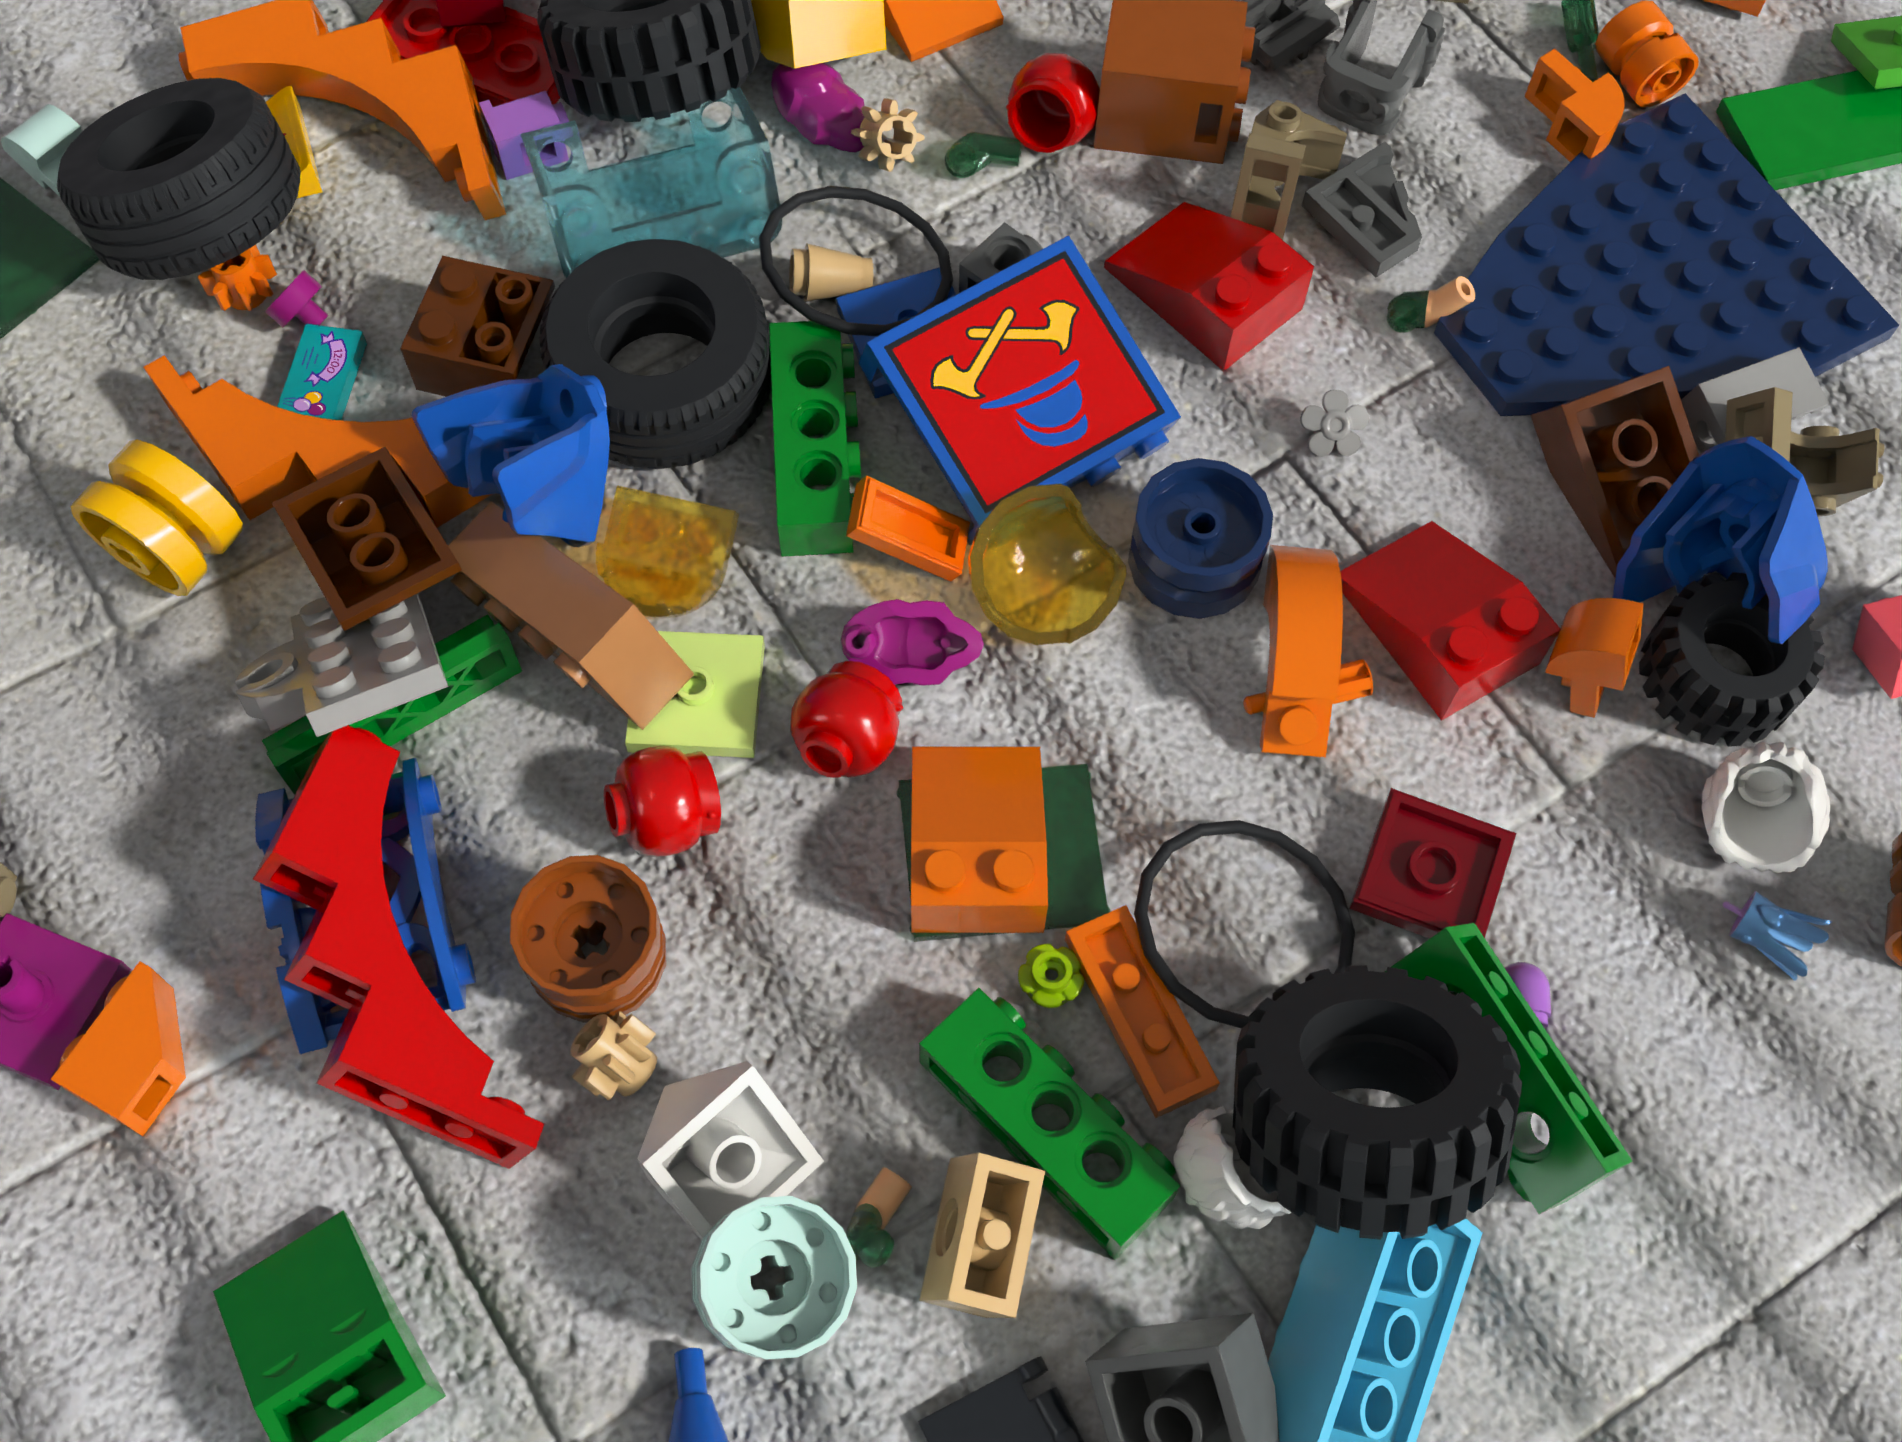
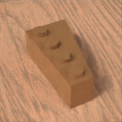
M491 501L448 545L462 569L450 582L477 607L484 600L488 601L483 608L507 631L512 633L519 627L521 630L517 635L539 656L547 660L553 655L556 658L553 663L571 681L582 689L586 684L589 685L643 730L690 680L694 673L632 602L539 535L517 534L511 529L509 523L502 519L504 510Z

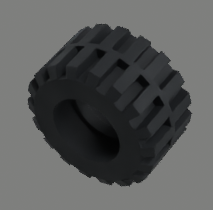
M1732 572L1726 581L1719 573L1706 575L1700 584L1694 580L1686 585L1680 594L1673 598L1645 639L1641 649L1644 656L1639 661V674L1649 677L1642 686L1646 697L1657 698L1660 702L1655 711L1663 719L1672 716L1678 721L1679 724L1675 729L1686 736L1691 730L1701 734L1700 742L1714 745L1720 737L1724 738L1728 747L1741 746L1748 738L1753 743L1766 738L1772 730L1776 731L1812 692L1819 681L1817 675L1824 667L1825 656L1817 652L1824 644L1821 632L1813 631L1809 628V625L1814 621L1812 615L1783 644L1769 641V598L1767 593L1752 609L1743 608L1742 600L1749 585L1746 573ZM1706 644L1721 645L1739 654L1749 665L1753 676L1741 675L1722 666L1711 655Z

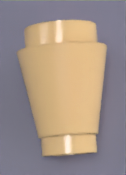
M806 243L805 249L792 248L789 289L795 295L803 296L805 302L839 297L873 286L872 258H861L858 255Z

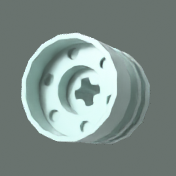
M793 1196L762 1197L721 1217L703 1237L691 1267L692 1300L704 1327L725 1347L766 1360L799 1357L825 1344L847 1319L857 1290L856 1256L843 1227L820 1206ZM763 1257H767L771 1268L783 1267L785 1272V1281L775 1285L776 1297L771 1300L765 1289L753 1290L751 1286L750 1276L761 1271L760 1259Z

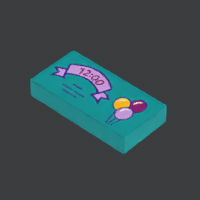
M306 324L277 407L303 415L330 420H342L367 345L363 332Z

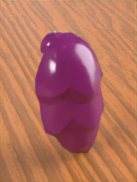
M825 63L795 69L782 64L777 65L772 73L771 87L777 109L785 120L793 124L813 144L829 145L841 151L854 153L864 148L860 138L851 134V130L860 128L865 118L861 111V108L864 106V99L854 89L844 83L838 71Z
M896 599L871 605L855 614L847 622L841 636L843 654L849 661L862 662L878 669L889 677L894 685L902 683H913L923 686L939 685L953 671L965 667L977 659L984 646L981 633L972 625L955 617L944 602L928 600L909 603Z

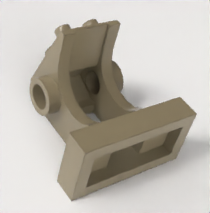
M1276 100L1255 117L1252 131L1249 133L1230 217L1272 231L1283 240L1299 175L1324 180L1337 172L1347 133L1339 130L1334 125H1329L1302 112L1298 106L1292 103ZM1285 183L1282 197H1280L1275 187Z
M1777 387L1727 400L1725 442L1752 436L1788 460L1803 474L1818 517L1833 515L1836 513V507L1870 493L1882 485L1883 474L1878 472V460L1883 456L1885 447L1883 443H1879L1880 429L1873 428L1839 436V429L1836 427L1810 426L1801 429L1800 434L1791 431L1793 392Z

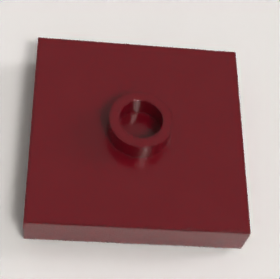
M1391 788L1386 797L1349 909L1429 939L1445 927L1475 923L1485 938L1517 833Z

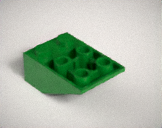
M344 1210L213 1291L253 1408L271 1442H377L446 1397Z

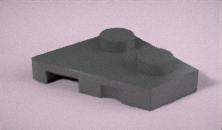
M1383 142L1306 190L1302 202V207L1375 278L1417 252L1422 239L1416 217L1409 211L1407 206L1409 197L1403 181H1396L1391 166L1394 154L1391 146L1386 142Z

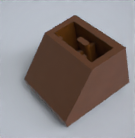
M442 256L400 348L416 390L447 397L464 390L503 380H516L542 320L543 313L555 289L554 281L552 279Z

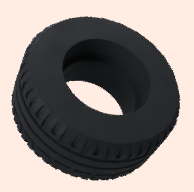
M204 78L178 82L149 91L101 116L79 134L62 156L58 170L57 190L72 218L103 264L114 271L140 280H165L191 275L215 267L240 255L263 240L290 213L298 197L301 170L276 119L259 93L237 81L222 78Z
M647 239L626 242L603 250L571 272L554 291L552 299L548 302L546 311L543 313V323L539 331V342L544 369L546 370L551 365L562 364L579 376H596L604 388L610 437L609 460L618 461L627 466L653 469L685 466L699 462L720 453L727 446L738 441L737 439L742 437L747 432V429L756 422V418L760 416L763 410L762 407L768 400L771 388V356L769 332L763 302L760 296L757 295L754 285L751 284L746 275L742 274V271L737 266L706 248L678 240ZM653 334H681L692 337L707 346L704 352L689 365L663 375H633L609 365L613 357L626 345L639 338Z

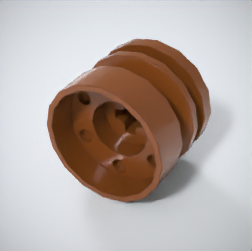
M599 855L569 856L542 868L522 888L511 912L510 943L520 967L530 980L538 996L556 1013L583 1023H587L599 1014H606L612 1019L618 1011L626 1015L637 1010L657 989L666 967V936L660 923L656 906L645 882L625 864ZM604 939L608 951L604 955L592 952L586 958L581 949L586 942L596 946Z

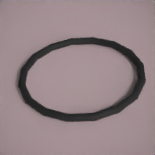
M827 186L797 193L771 211L759 236L762 270L779 297L808 320L847 335L879 336L911 318L886 325L849 323L815 310L788 289L773 265L770 240L780 219L801 204L827 198L864 200L896 212L919 229L938 255L942 280L934 301L917 315L944 302L953 284L949 251L930 223L902 202L868 189Z
M1241 820L1200 823L1164 842L1143 870L1140 877L1134 916L1144 956L1169 992L1208 1020L1242 1029L1248 1023L1249 1016L1213 1007L1178 981L1156 949L1148 917L1153 879L1174 851L1202 836L1240 833L1276 843L1308 865L1331 896L1342 932L1338 967L1334 973H1342L1347 966L1352 965L1355 929L1344 892L1318 857L1280 831Z

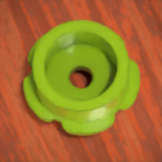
M1051 944L1037 945L1029 950L1026 955V963L1019 967L1018 982L1023 992L1027 993L1035 1004L1045 1008H1056L1068 1001L1074 1000L1080 994L1084 985V976L1079 971L1081 965L1075 953L1065 946L1057 949L1053 948ZM1047 970H1055L1058 977L1055 980H1049L1046 978L1045 972Z

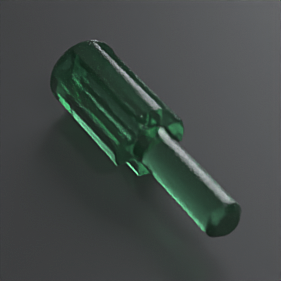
M1562 0L1561 6L1568 49L1572 53L1577 51L1579 69L1594 82L1598 79L1594 49H1596L1595 41L1599 35L1594 0Z

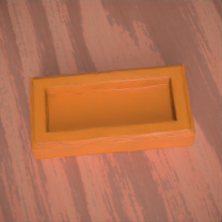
M866 475L856 483L846 536L951 582L962 574L970 522Z

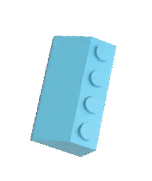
M1464 1219L1443 1230H1440L1436 1224L1428 1226V1232L1425 1235L1402 1239L1400 1232H1383V1237L1379 1240L1359 1238L1360 1230L1340 1226L1339 1232L1336 1233L1319 1227L1316 1224L1308 1250L1301 1261L1299 1275L1285 1315L1276 1331L1275 1343L1268 1360L1275 1385L1280 1442L1417 1441L1483 1232L1470 1221Z

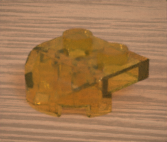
M617 486L604 544L597 542L596 566L598 574L603 578L605 584L632 602L645 617L673 618L696 611L716 595L724 581L739 513L734 510Z

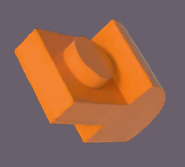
M1555 48L1538 59L1524 96L1553 122L1546 141L1569 162L1582 150V153L1591 159L1608 146L1623 115L1625 104L1621 87L1609 72L1592 82L1578 67L1574 66Z
M1595 598L1577 603L1567 611L1545 673L1562 677L1561 685L1571 687L1570 712L1595 718L1605 687L1623 691L1641 638L1644 603L1617 598Z

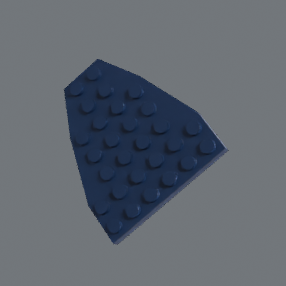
M1685 93L1618 124L1608 146L1595 157L1589 159L1582 153V150L1496 237L1468 277L1475 290V300L1451 315L1440 317L1434 334L1500 416H1526L1667 366L1671 369L1680 399L1682 400L1700 383L1799 347L1814 376L1817 377L1887 341L1899 327V324Z

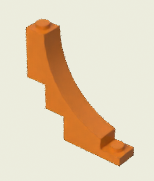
M274 0L180 27L185 51L180 52L178 56L187 81L204 78L233 80L252 89L261 96L275 95L286 86L292 85L297 96L320 98L365 112L393 127L411 141L429 159L445 182L456 179L464 201L474 200L485 221L506 215L473 78L456 45L401 60L400 52L382 18L329 32L327 24L313 0Z
M165 355L143 367L167 407L249 521L273 508L272 502L383 447H386L436 528L492 495L472 497L469 494V488L451 484L445 478L442 470L429 452L412 418L393 421L358 422L308 416L270 405L246 394L224 379H220L202 389L190 371L179 375Z

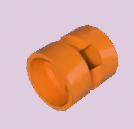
M1640 1L1620 11L1605 25L1595 43L1596 52L1614 74L1620 75L1621 85L1640 107H1652L1674 96L1694 76L1699 65L1698 56L1678 33L1673 34L1672 23L1653 1Z

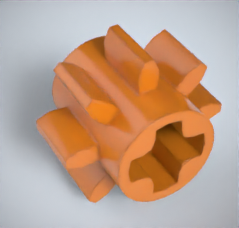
M254 245L240 255L198 275V279L207 296H214L221 310L225 311L231 306L237 310L251 311L262 304L266 297H272L274 293L267 279L275 277L277 272L269 255H261L257 246Z

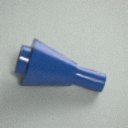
M686 1348L677 1351L674 1354L678 1399L675 1401L669 1442H729L712 1396L707 1392L703 1350L700 1348Z

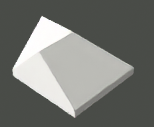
M747 1061L666 1085L637 1157L651 1184L701 1240L720 1218L762 1197L787 1196L824 1162L753 1065Z

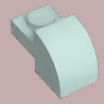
M47 104L1 139L3 150L44 189L50 187L60 197L57 190L60 160L69 145L82 132V129L75 120L61 109Z

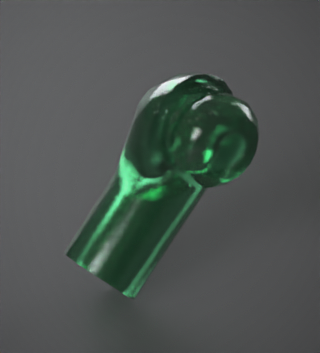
M970 132L947 150L945 166L950 174L958 178L971 177L991 163L1019 167L1022 143L1013 137Z

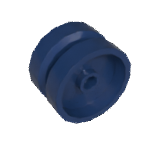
M1196 458L1175 462L1153 475L1139 495L1130 544L1128 564L1135 585L1152 604L1173 615L1202 619L1222 615L1244 602L1258 581L1263 558L1271 539L1273 512L1266 492L1248 473L1227 462Z

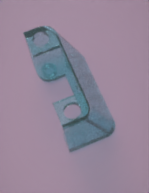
M740 86L737 89L730 88L725 97L715 101L726 103L731 108L729 120L720 127L711 128L702 123L703 110L713 103L711 100L701 104V108L687 112L694 144L588 170L575 120L520 134L565 278L580 264L599 252L632 241L647 239L678 240L706 248L722 258L760 248L759 236L771 211L780 206L769 141ZM552 142L566 144L571 149L569 160L560 167L552 168L544 165L540 153L547 144ZM780 219L770 240L771 242L778 236L782 228V219Z

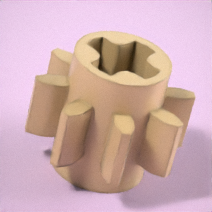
M889 98L883 99L881 111L863 106L861 111L865 118L860 128L851 130V134L859 137L864 146L858 157L870 162L878 156L879 169L892 172L895 159L913 163L915 160L911 152L916 142L924 140L925 137L916 132L912 123L918 113L907 108L898 113L897 101ZM893 128V139L888 138L882 142L883 131H890Z
M618 1011L612 1019L606 1014H599L593 1017L583 1026L572 1043L571 1056L581 1063L572 1075V1078L595 1096L601 1094L607 1100H610L616 1091L622 1096L634 1094L648 1081L656 1067L657 1056L646 1047L656 1033L632 1013L626 1016L621 1011Z

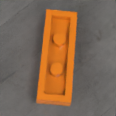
M1127 905L1066 931L1065 942L1069 949L1075 953L1081 965L1080 971L1155 1118L1216 1091L1220 1082L1174 995L1169 992L1144 956L1137 924Z

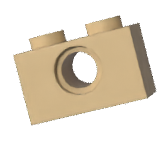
M980 1152L950 1158L919 1301L984 1318H1016L1045 1175L1044 1170Z

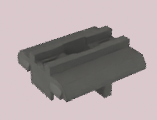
M1242 0L1243 2H1248L1245 26L1255 27L1250 62L1256 65L1257 60H1259L1265 67H1270L1273 71L1296 56L1301 61L1308 57L1311 46L1340 28L1338 15L1325 4L1326 0Z

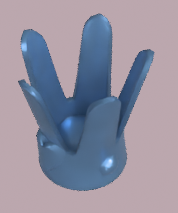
M1757 891L1753 892L1742 909L1729 902L1723 903L1724 908L1738 915L1729 936L1756 947L1795 981L1798 979L1797 975L1802 977L1807 975V966L1781 943L1806 952L1812 949L1813 943L1820 944L1829 939V934L1826 931L1809 923L1830 925L1832 921L1781 908Z

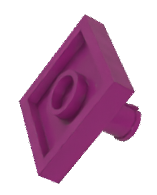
M6 913L0 922V1066L55 1090H59L61 1086L52 1081L51 1078L60 1067V1060L65 1049L76 1037L86 1033L104 1009L105 999L111 988L121 978L128 976L132 969L121 960Z

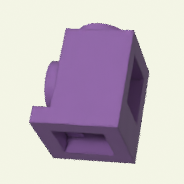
M546 91L495 107L492 106L490 100L479 102L489 141L506 180L569 160L564 137L572 135L569 119L562 103L559 102L552 105Z

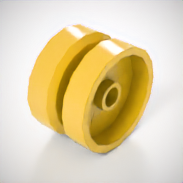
M138 439L129 441L108 464L109 474L113 483L104 481L92 482L70 506L72 515L82 529L99 546L135 574L166 592L176 596H187L207 573V563L202 553L210 555L223 554L242 532L243 522L235 509L219 491L175 456L153 444Z

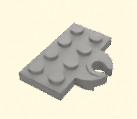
M418 593L346 631L343 630L326 598L316 599L302 607L299 612L300 614L291 617L294 640L268 651L251 662L235 680L238 687L236 691L237 696L247 715L252 718L266 720L270 731L289 725L302 716L307 715L316 737L448 687Z

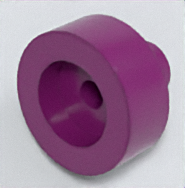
M305 270L265 310V313L282 328L294 316L305 325H320L329 316L311 300L322 286Z

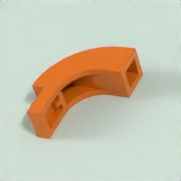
M1270 545L1263 606L1269 617L1270 644L1260 748L1262 752L1326 757L1332 703L1337 701L1342 653L1343 598L1339 562L1332 550Z

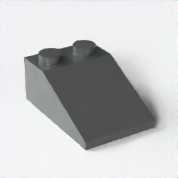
M1254 1313L1125 1328L1085 1361L1108 1442H1280L1275 1385Z

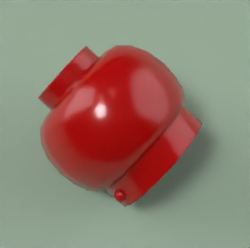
M1045 53L1028 61L1015 75L1008 95V104L1006 105L1008 124L1014 136L1025 147L1043 153H1052L1079 143L1094 128L1097 120L1100 87L1093 72L1081 60L1063 53Z
M843 661L834 664L827 674L816 677L804 688L792 707L790 732L802 759L815 772L832 778L841 776L857 777L876 770L891 754L896 744L899 728L898 715L903 709L902 698L894 683L878 669L855 661Z
M654 746L636 751L623 759L617 767L615 783L607 784L604 787L605 812L612 834L615 837L625 835L628 844L642 855L661 857L684 852L693 847L698 842L700 836L718 833L721 825V804L717 780L707 755L702 751L684 754L681 750L670 746Z

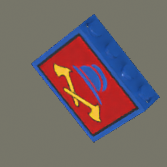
M1069 235L868 341L858 362L870 383L884 376L974 524V527L968 533L967 542L969 545L988 536L992 544L1004 539L1023 525L1019 517L1035 508H1038L1041 515L1055 510L1073 497L1069 489L1085 480L1088 481L1091 487L1099 485L1122 469L1118 461L1134 452L1140 460L1150 456L1169 443L1165 434L1181 418Z

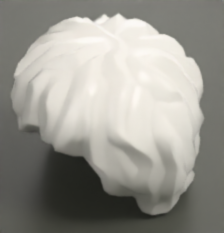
M1780 741L1772 744L1759 742L1754 747H1745L1732 752L1727 756L1724 763L1718 766L1715 773L1706 779L1702 792L1701 807L1709 844L1713 847L1716 854L1722 856L1726 863L1736 862L1744 870L1756 868L1761 872L1771 870L1775 873L1793 872L1797 867L1805 866L1814 854L1815 849L1822 843V839L1829 828L1830 800L1821 770L1809 762L1808 756L1805 755L1804 751L1795 747L1786 748L1785 743Z
M1219 1106L1214 1110L1207 1108L1188 1122L1173 1157V1164L1181 1187L1185 1189L1186 1203L1199 1207L1200 1212L1209 1219L1227 1222L1235 1229H1243L1245 1227L1261 1229L1269 1224L1273 1217L1291 1213L1277 1201L1278 1192L1274 1191L1268 1194L1250 1175V1167L1240 1158L1235 1145V1130L1232 1127L1233 1109L1227 1110L1224 1106Z

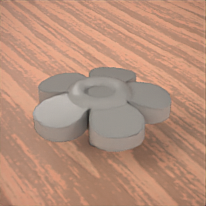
M1327 391L1322 398L1324 410L1319 406L1309 405L1302 411L1300 417L1302 427L1312 431L1319 430L1313 433L1307 442L1309 450L1317 456H1327L1332 452L1334 446L1336 451L1342 456H1350L1360 448V437L1350 431V429L1361 430L1365 428L1369 422V415L1366 408L1362 405L1357 404L1348 407L1349 399L1344 391Z

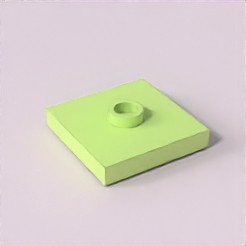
M658 631L694 675L643 730L628 719L625 739L627 751L634 753L654 746H670L681 750L684 754L702 751L707 756L754 758L765 650L763 635Z

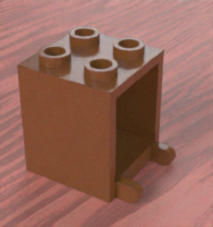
M1113 0L1102 68L1094 148L1223 164L1227 142L1238 143L1243 109L1234 108L1235 103L1246 104L1251 69L1241 67V61H1251L1255 37V27L1245 26L1248 2L1234 0Z

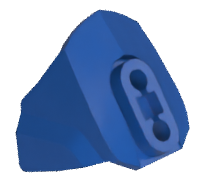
M562 364L551 365L536 378L499 381L464 390L413 409L412 419L445 478L455 486L469 488V494L472 497L495 493L500 494L505 505L502 519L509 523L511 529L517 534L559 537L572 547L588 546L595 541L603 505L610 445L606 395L600 380L596 376H579Z
M1752 436L1729 440L1713 446L1696 456L1687 465L1656 507L1634 531L1629 548L1617 564L1612 598L1640 603L1676 586L1677 593L1680 594L1686 585L1694 580L1698 582L1705 574L1717 571L1726 579H1728L1732 572L1746 573L1749 585L1742 600L1743 608L1752 609L1767 593L1769 598L1768 639L1770 642L1783 644L1820 605L1819 590L1824 585L1828 572V559L1816 508L1803 474L1775 450Z

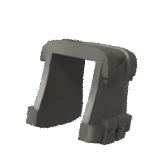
M1353 0V4H1351L1348 10L1342 39L1340 42H1332L1326 53L1323 66L1326 76L1319 89L1318 107L1325 114L1367 133L1381 136L1390 133L1396 127L1401 115V111L1398 109L1412 87H1422L1432 67H1434L1443 42L1445 28L1442 26L1444 18L1441 14L1428 9L1391 79H1388L1356 65L1366 50L1377 0ZM1346 90L1360 93L1367 99L1368 103H1362L1353 99Z

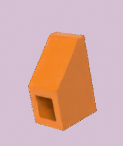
M139 961L129 976L121 978L111 988L105 999L104 1009L86 1033L76 1037L67 1046L61 1057L60 1067L51 1080L80 1100L143 1137L186 1078L174 988L151 967Z

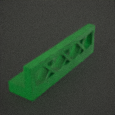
M487 614L435 643L448 687L360 720L349 726L362 728L374 733L381 739L382 743L388 746L396 744L521 673L522 669L509 636L501 624L495 625ZM307 715L262 740L268 751L269 759L294 795L317 750L329 734L316 737Z

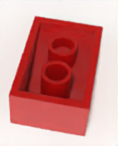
M1187 202L1181 203L1104 262V268L1223 372L1303 309L1314 266L1272 231Z
M1433 521L1340 571L1342 593L1441 721L1541 664L1561 631V628L1521 580Z

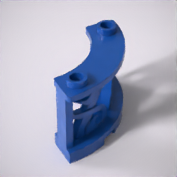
M416 758L403 760L402 772L391 775L383 809V817L387 814L401 811L397 817L391 820H383L381 847L383 864L400 877L395 893L390 900V907L409 956L418 950L426 951L432 956L436 968L437 986L429 987L428 989L443 1010L451 1009L454 1012L466 1009V985L476 983V976L468 945L466 943L456 945L444 897L436 854L432 815L442 812L441 801L433 775L421 776ZM285 788L258 794L255 837L259 849L263 850L264 855L293 800L288 799ZM408 834H410L413 855L396 843ZM260 883L267 928L272 930L282 927L283 931L282 945L278 946L280 956L285 959L286 964L276 967V972L299 1053L304 1054L327 1048L329 1041L337 1038L349 1010L345 1009L331 1013L330 1009L338 1004L284 980L317 910L312 907H306V904ZM421 897L429 928L418 923H410L418 908Z

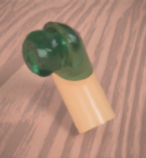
M1458 276L1436 290L1402 292L1389 302L1386 316L1387 323L1391 329L1398 333H1407L1414 328L1430 327L1436 324L1440 317L1451 315L1475 300L1473 285L1466 277Z
M885 1167L881 1169L858 1202L845 1232L856 1256V1261L861 1259L870 1268L882 1266L890 1257L894 1248V1240L884 1229L912 1189V1186L906 1180Z

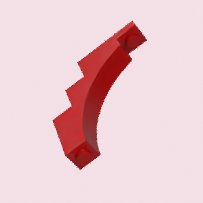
M347 725L330 732L317 750L253 877V880L317 910L284 980L349 1010L316 1084L510 1169L536 1149L545 1123L525 1115L524 1109L514 1101L502 1097L488 1098L481 1095L494 1061L475 1045L441 1008L421 979L403 944L390 907L384 880L381 847L383 809L389 781L400 751L382 743L378 736L368 730L353 728Z

